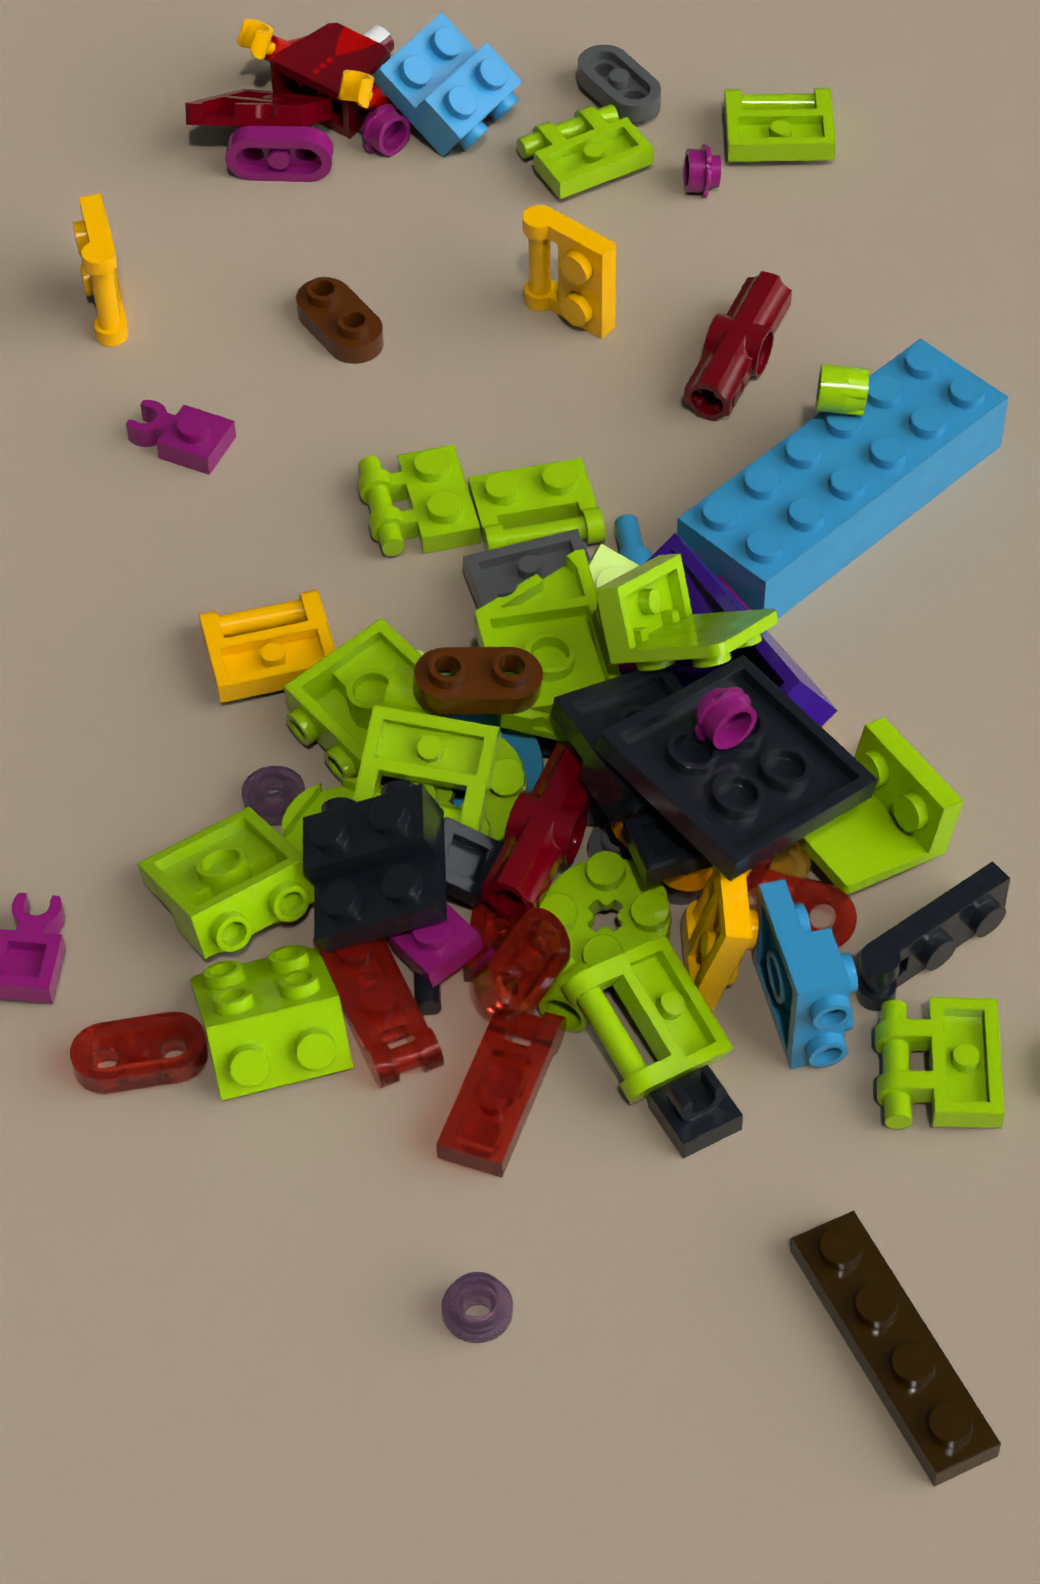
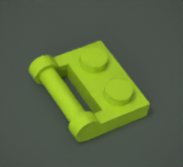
M830 87L814 88L813 93L741 94V89L724 90V121L726 124L728 162H809L814 160H835L836 137Z
M582 458L468 477V490L480 524L481 539L485 551L578 529L582 540L585 539L587 545L606 541L603 514L600 507L597 506Z
M373 704L353 800L358 802L379 796L382 776L464 790L466 793L462 808L439 804V806L444 811V818L449 817L481 832L486 816V806L502 732L496 726Z
M665 934L586 968L566 980L561 986L571 1005H580L623 1077L624 1081L621 1082L620 1087L630 1104L648 1097L650 1092L707 1064L709 1066L723 1059L734 1048ZM610 986L614 987L658 1060L657 1062L649 1066L646 1065L602 990Z

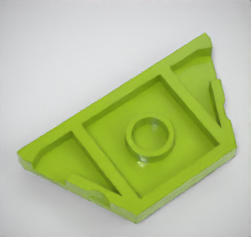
M584 549L575 550L566 555L565 566L542 579L538 574H535L517 585L516 590L512 594L505 597H497L475 611L474 629L479 647L521 648L535 656L543 670L542 685L537 702L530 709L521 713L497 714L500 727L567 742L569 741L550 715L554 698L621 675L618 664H610L604 630L599 625L597 619L598 601L596 588ZM504 672L505 674L511 676L518 675L512 672Z

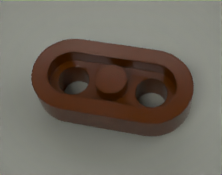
M318 277L306 282L299 288L296 295L299 321L334 358L344 363L360 364L374 359L381 353L384 346L382 322L348 285L335 278Z
M517 647L436 648L423 654L417 661L414 670L413 693L422 707L436 714H516L530 709L537 702L542 685L543 670L535 656ZM504 672H512L518 675L511 676L505 674ZM439 673H454L455 675L443 676Z

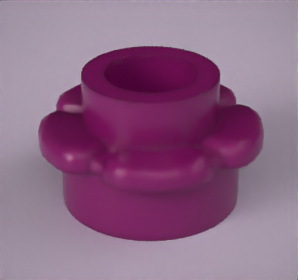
M391 104L380 105L375 110L370 111L363 120L362 137L366 140L364 146L371 154L379 151L386 156H393L403 149L409 139L410 123L408 119L403 116L399 109H394V106Z
M703 144L701 149H686L683 183L685 192L701 193V197L706 198L710 188H718L720 185L721 158L720 155H712L710 147Z
M739 687L716 688L704 695L695 710L696 721L699 723L694 728L697 738L703 742L709 739L718 749H729L742 742L750 734L757 720V713L750 705V697L744 694L743 690Z

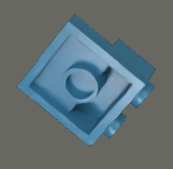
M442 12L372 75L374 83L442 157L458 143L466 151L489 129L482 122L486 116L490 114L495 121H498L519 101L513 91L523 82L487 42L477 51Z
M785 879L759 884L757 899L759 931L753 951V964L789 1068L795 1069L809 1065L815 1067L834 1065L846 1057L848 1047L844 1039L845 1031L853 1029V1010L849 997L850 993L857 992L858 977L853 958L849 952L840 953L831 928L811 932L807 910L803 903H793Z

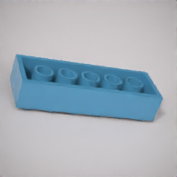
M920 338L869 376V390L864 416L820 412L678 517L677 535L682 538L717 577L722 576L750 610L776 609L777 616L780 618L1001 447L1008 396Z

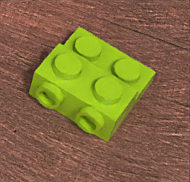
M379 618L284 686L290 713L286 715L288 726L304 745L308 746L316 740L327 750L324 752V758L331 771L339 780L342 781V778H357L373 704L383 706L386 688L394 668L400 666L415 670V665L422 655L386 621ZM439 714L438 716H440V717H446L447 715H441V714Z
M249 806L137 863L144 884L171 911L178 932L204 959L216 953L225 951L235 952L242 949L249 942L252 934L273 923L292 922L299 919L306 912L308 906L314 902V884L303 872V855Z

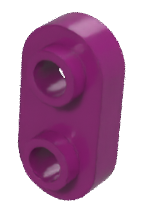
M244 126L236 129L230 135L225 161L230 171L244 180L314 182L324 178L330 172L334 146L331 139L324 132L313 127Z

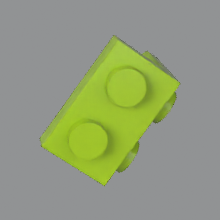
M681 553L658 555L595 589L598 601L597 619L599 625L604 630L610 664L636 663L639 671L666 668L673 665L675 660L692 659L693 667L696 668L712 667L726 663L731 660L730 652L761 642V633L779 623L776 609L692 614Z
M287 945L273 950L267 958L246 963L235 960L214 963L205 968L203 973L195 975L190 979L192 992L205 1029L216 1083L222 1101L354 1068L340 997L319 949L306 948L302 945Z

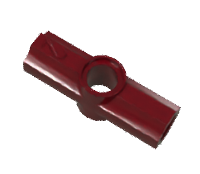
M761 271L755 277H747L727 314L718 313L713 318L705 338L703 356L684 388V402L692 407L698 417L715 422L721 416H729L750 377L759 378L764 372L771 355L774 334L791 305L792 290L783 284L780 276Z
M570 741L557 742L532 792L522 791L515 800L506 825L505 843L481 886L482 900L490 904L496 913L502 917L518 922L524 917H534L560 865L569 866L581 846L587 825V812L594 798L579 778L583 759Z

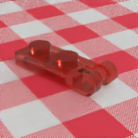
M313 938V946L322 956L339 994L343 1015L379 1088L399 1082V1074L420 1067L423 1072L444 1065V1058L437 1037L433 1030L428 1027L385 938L328 953ZM403 1039H406L408 1042L392 1049L388 1046Z
M500 999L437 1141V1158L503 1178L551 1060L560 1049L566 1029V1017L550 1012H545L540 1017L523 1012L522 1004ZM517 1037L531 1041V1044L526 1046L513 1042V1039Z

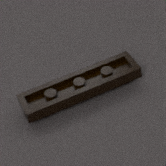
M851 1211L793 1237L791 1254L933 1486L935 1487L998 1457L1001 1446L999 1439L855 1211Z

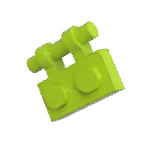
M612 104L598 109L593 106L577 110L574 113V118L555 125L551 121L534 126L531 134L516 140L517 149L521 157L526 159L534 156V169L559 199L653 164L654 147L628 117L619 120L618 112Z
M454 444L398 454L399 472L389 473L382 469L380 459L376 456H367L359 461L358 469L360 476L357 480L358 490L362 501L369 504L371 514L368 517L371 535L374 540L380 542L385 555L395 556L400 554L405 549L404 540L417 537L419 538L423 554L481 543L480 524ZM407 500L410 509L401 511L393 506V502Z
M929 997L927 1019H908V1007L905 1002L901 1000L885 1001L881 1005V1022L875 1027V1047L883 1059V1074L876 1081L877 1100L884 1107L885 1125L892 1129L908 1128L912 1124V1106L916 1103H932L933 1127L1002 1128L1005 1109L997 998ZM914 1051H929L930 1071L910 1070V1054Z

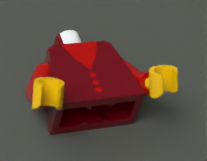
M250 18L243 21L237 45L249 48L250 53L255 58L270 62L273 92L331 98L332 119L319 122V124L351 139L362 127L363 120L370 111L383 104L392 105L393 102L374 83V77L372 76L390 59V53L394 50L393 38L383 27L373 26L362 35L339 23H328L308 36L286 41L274 36L273 28L264 22Z

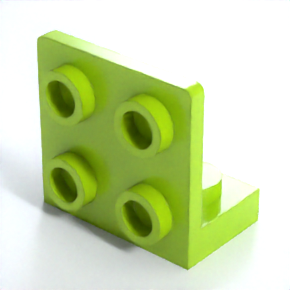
M885 717L864 725L854 757L878 779L872 797L797 841L843 894L847 895L944 855L964 802Z

